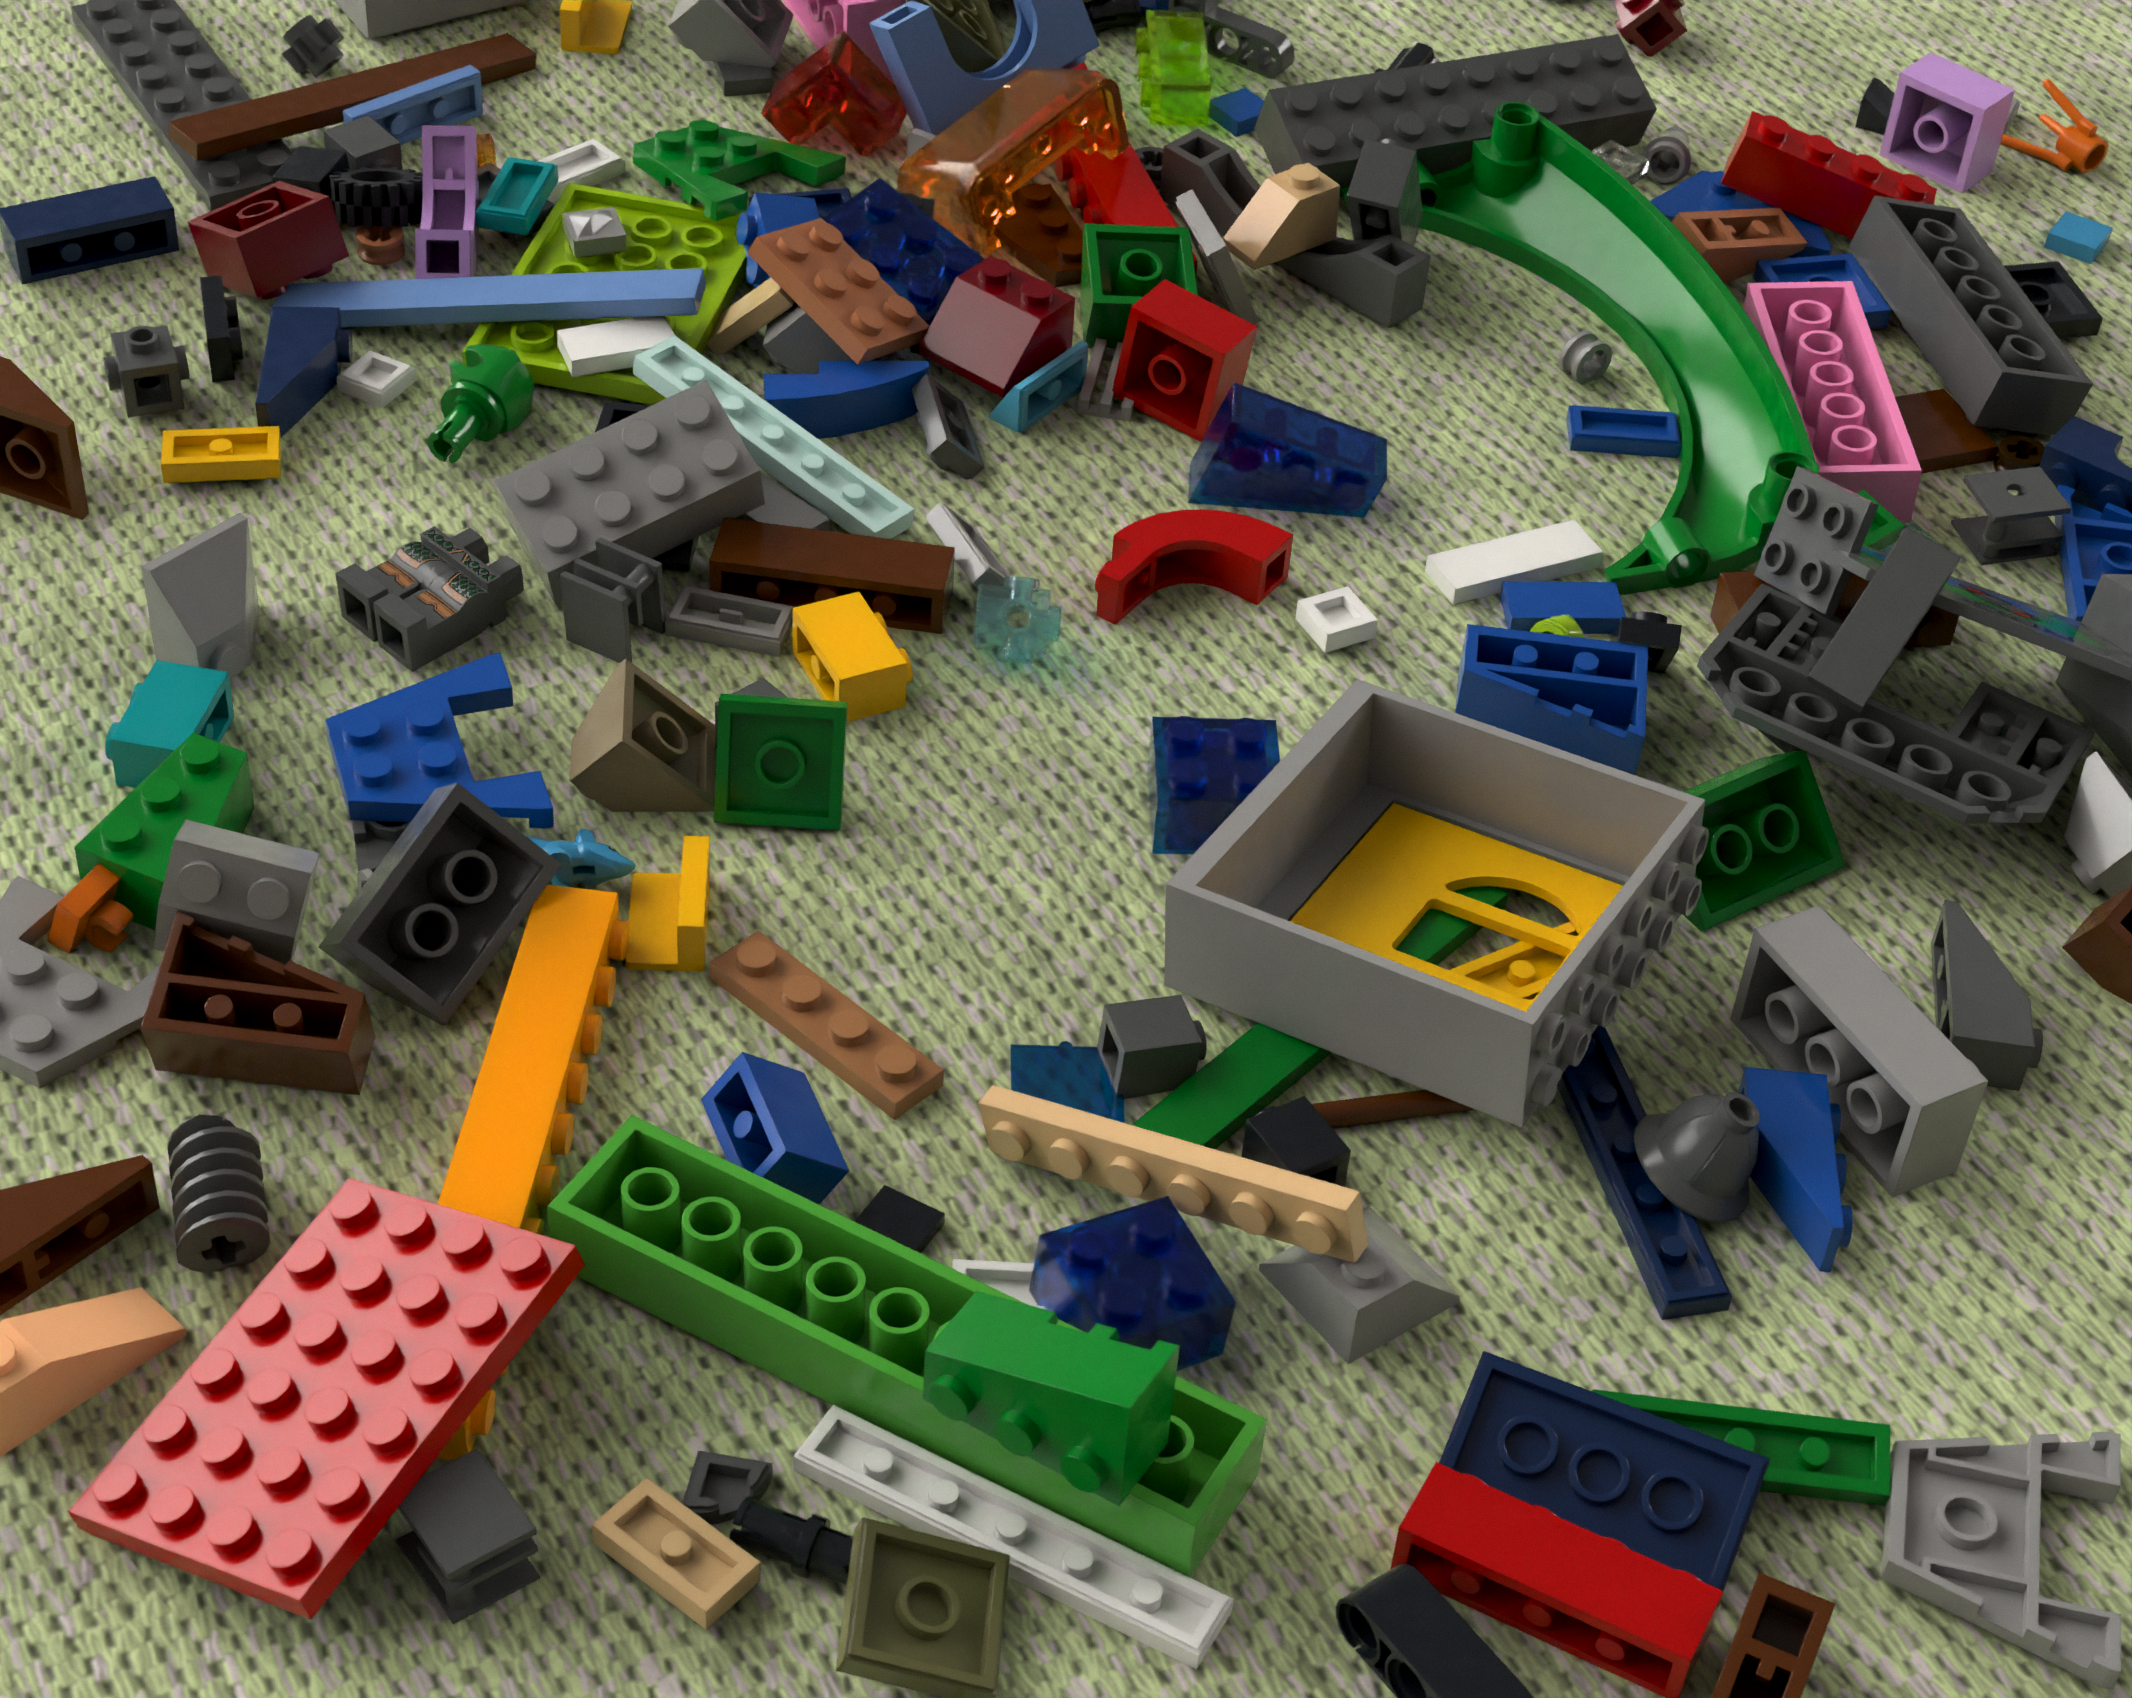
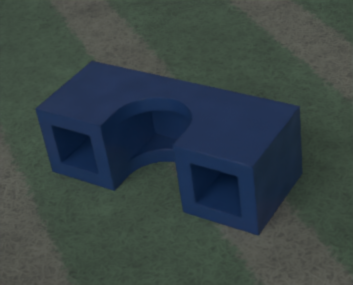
M2073 416L2046 444L2039 467L2042 468L2056 488L2058 485H2063L2075 489L2074 502L2099 512H2103L2105 505L2110 503L2128 510L2132 514V468L2117 458L2124 437Z

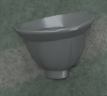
M1731 1092L1725 1096L1718 1094L1693 1096L1678 1105L1670 1113L1650 1114L1641 1119L1634 1129L1636 1153L1652 1183L1676 1207L1690 1216L1706 1222L1724 1223L1732 1221L1744 1212L1749 1203L1750 1187L1748 1179L1758 1156L1759 1131L1756 1125L1759 1123L1760 1114L1756 1105L1748 1097L1737 1092Z

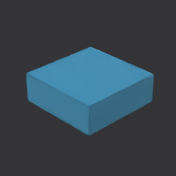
M2066 211L2048 232L2044 247L2092 264L2108 244L2113 228Z

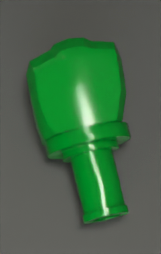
M471 345L465 349L467 367L456 360L450 362L452 385L449 386L441 398V411L445 420L436 431L431 433L427 440L428 448L436 458L443 462L449 458L450 463H454L460 459L463 451L473 439L488 442L496 438L498 434L518 427L531 413L534 392L533 378L515 351L495 345Z

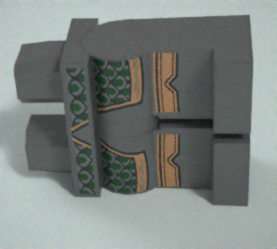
M434 526L420 534L421 542L413 541L403 545L394 553L391 559L368 571L354 563L335 573L342 617L373 642L378 641L382 649L412 672L478 636L488 626L494 627L505 621L504 602L524 591L522 568L520 564L507 555L487 566L486 564L489 563L488 546L483 537L471 528L450 538Z

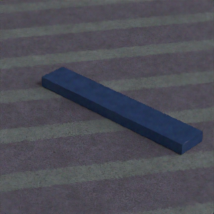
M1598 1025L1591 1035L1584 1058L1578 1066L1569 1065L1561 1075L1557 1088L1661 1320L1727 1311L1729 1310L1732 1295L1695 1217L1690 1216L1671 1203L1652 1183L1641 1165L1634 1144V1129L1638 1122L1647 1115L1606 1028Z

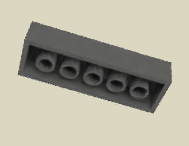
M1874 196L1848 248L1882 294L1881 296L1901 321L1902 328L1910 334L1920 348L1923 358L1932 365L1944 382V388L1953 395L1963 409L1966 419L1975 427L1986 431L1999 428L2019 431L2028 436H2037L2039 434L2056 435L2076 415L2093 383L1960 208Z

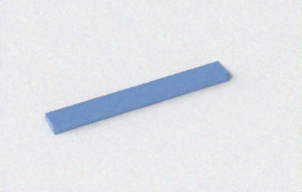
M703 268L294 283L286 285L287 291L276 298L273 306L340 307L342 328L696 315L698 313L706 281Z

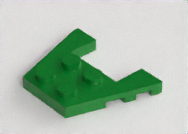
M706 120L692 121L688 127L676 131L657 132L654 138L635 143L633 150V164L665 187L672 186V182L682 188L681 198L690 205H696L699 200L705 205L704 215L716 222L747 211L748 191L734 186L736 183L771 171H779L811 185L818 186L844 175L846 157L839 154L719 127L718 124Z

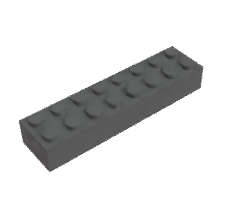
M1619 34L1269 89L1254 129L1275 174L1289 170L1295 165L1309 162L1338 183L1340 188L1350 187L1365 139L1377 142L1383 139H1393L1406 144L1410 149L1416 150L1417 160L1423 162L1431 175L1452 170L1470 161L1473 141L1491 139L1495 110L1503 103L1520 102L1534 107L1539 111V114L1593 153L1638 145L1657 108Z

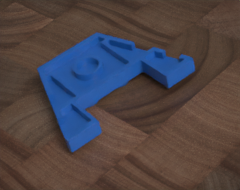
M501 653L490 654L325 719L327 740L349 820L410 823L435 789L459 783L501 817L529 818V828L545 829L554 827L553 806L541 771L474 781L453 716L513 706L512 685Z

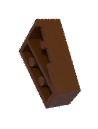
M179 911L176 912L140 1027L156 1070L360 1095L375 1040V1032L364 993L290 960L286 965L255 952L252 944L233 935L228 940L199 927L195 918Z

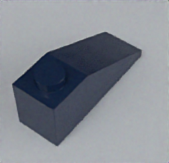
M273 306L255 401L258 427L279 426L282 438L337 385L336 377L341 373L342 363H351L353 353L352 332L350 329H342L340 307Z

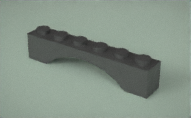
M1196 129L1164 146L1159 194L1164 202L1177 208L1175 203L1177 201L1176 197L1192 189L1216 230L1226 235L1261 186L1248 171L1236 149ZM1388 234L1375 239L1349 240L1336 237L1335 240L1282 259L1274 264L1390 328L1423 309L1431 256L1396 236Z

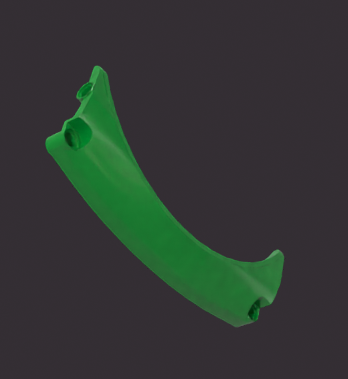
M1507 102L1496 108L1491 139L1473 141L1470 161L1452 170L1431 175L1423 162L1417 160L1423 210L1421 229L1436 232L1479 247L1515 263L1557 286L1590 309L1613 329L1640 358L1660 388L1669 411L1677 415L1681 448L1679 452V475L1676 489L1662 517L1646 532L1643 541L1622 559L1605 569L1604 577L1606 581L1616 582L1619 594L1627 595L1669 587L1692 586L1695 583L1717 579L1720 573L1736 572L1759 561L1766 543L1768 531H1772L1785 493L1790 486L1797 466L1806 468L1816 474L1819 473V467L1794 398L1771 352L1748 315L1701 254L1624 177L1569 134L1539 114V111L1525 103ZM1349 187L1340 188V196L1348 207L1347 193Z

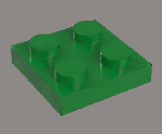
M721 694L718 703L714 822L840 830L843 810L848 702Z

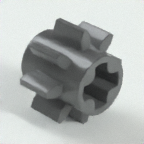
M308 15L293 25L283 35V39L290 48L284 51L282 56L296 73H303L308 69L316 78L332 68L344 55L336 46L344 39V36L331 20H327V18L318 23L312 15Z

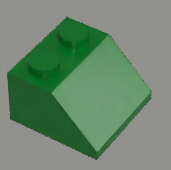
M1084 224L1080 312L1083 341L1088 343V347H1094L1097 338L1107 340L1106 347H1116L1117 342L1123 343L1131 306L1164 279L1198 296L1189 227Z

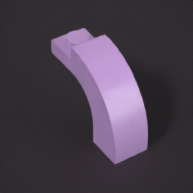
M422 125L423 195L420 229H415L416 279L475 277L479 228L476 227L475 214L479 206L477 127Z

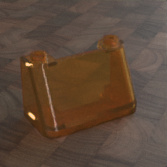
M1030 67L1019 73L946 130L905 159L898 171L899 194H914L920 198L935 199L934 227L980 258H984L1001 247L1000 239L994 235L996 225L1001 216L1010 218L1015 214L1011 194L1070 148L1076 145L1077 148L1088 155L1098 150V152L1113 160L1130 147L1119 87L1115 81L1096 70Z

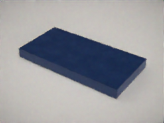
M1483 1351L1439 1463L1460 1473L1476 1476L1495 1489L1531 1505L1545 1507L1566 1521L1602 1537L1616 1539L1635 1552L1673 1569L1687 1571L1698 1577L1702 1582L1724 1591L1767 1472L1770 1458Z

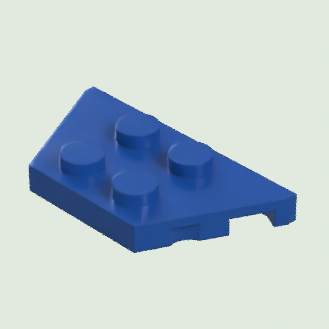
M1702 170L1650 201L1670 222L1674 220L1679 212L1777 208L1721 184L1724 171L1709 172ZM1782 210L1808 243L1802 251L1789 256V258L1831 254L1832 246L1820 225Z
M2058 485V491L2072 508L2070 514L2054 516L2056 528L2063 535L2061 542H2058L2068 617L2082 622L2102 574H2132V514L2128 510L2110 503L2105 505L2103 512H2099L2074 502L2075 489Z

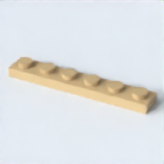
M992 1085L978 1102L990 1151L1006 1160L1025 1163L1058 1173L1068 1179L1081 1180L1117 1191L1127 1197H1137L1179 1210L1190 1216L1203 1217L1239 1228L1249 1234L1262 1235L1305 1248L1315 1254H1325L1351 1263H1356L1369 1245L1360 1191Z

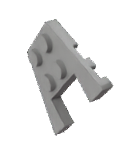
M17 876L10 883L0 900V1069L31 1085L42 1088L118 1048L117 1040L140 1029L160 964L131 990L126 991L32 946L51 929L57 903L63 896Z
M2092 1432L2087 1442L2064 1443L2060 1442L2057 1434L2031 1435L2027 1444L1990 1446L1987 1437L1895 1441L1890 1453V1497L1885 1507L1881 1579L2091 1683L2113 1690L2121 1673V1614L2044 1598L2039 1595L2041 1489L2108 1504L2114 1503L2121 1487V1434L2114 1432Z

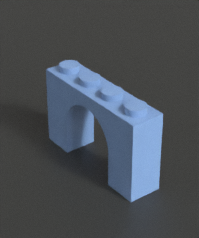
M910 0L870 22L869 25L913 128H918L939 137L943 134L956 135L963 129L962 123L977 115L986 116L992 114L1004 106L1003 100L1015 93L1033 91L1042 86L1046 81L1044 77L1054 71L1070 69L1086 60L1085 54L1099 47L1100 44L1083 1L1013 0L1016 8L1017 25L1009 49L991 67L971 73L964 72L952 58L930 6Z

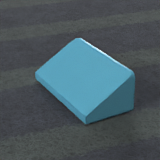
M1081 340L1015 385L990 413L989 418L1017 433H1022L1081 392L1087 372L1088 343Z

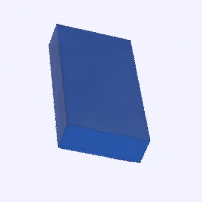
M1578 405L1568 407L1566 420L1571 451L1668 458L1679 457L1681 441L1677 415L1674 412Z
M1616 582L1502 583L1500 599L1508 629L1530 631L1537 622L1559 615H1570L1578 623L1583 634H1613L1621 617H1626Z

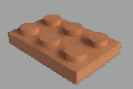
M822 218L757 236L747 252L857 365L921 343L930 327L916 313L913 304L906 298L899 296L880 277L877 268L867 260L862 259L843 240L841 232Z

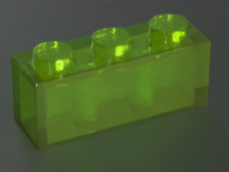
M1146 10L1144 28H1136L1135 32L1137 82H1140L1139 107H1148L1149 124L1208 126L1211 78L1203 12Z

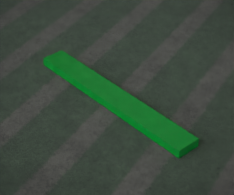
M1481 886L1454 891L1505 910L1508 893L1499 887ZM1429 909L1395 950L1438 965L1482 929L1483 926L1437 909ZM1257 1023L1132 1125L1217 1149L1246 1124V1119L1254 1117L1332 1052Z

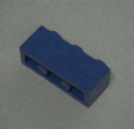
M155 176L0 208V227L4 250L22 285L180 251L174 207Z

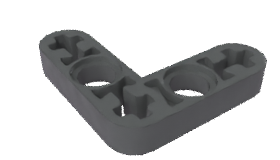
M1169 0L1167 24L1168 30L1175 41L1220 59L1224 57L1227 62L1270 79L1277 77L1293 64L1295 52L1292 42L1279 30L1217 6L1218 0ZM1223 28L1230 29L1236 35L1239 44L1238 49L1230 47L1225 42Z

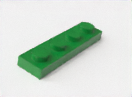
M1592 1389V1392L1770 1458L1760 1491L1884 1506L1890 1497V1425Z

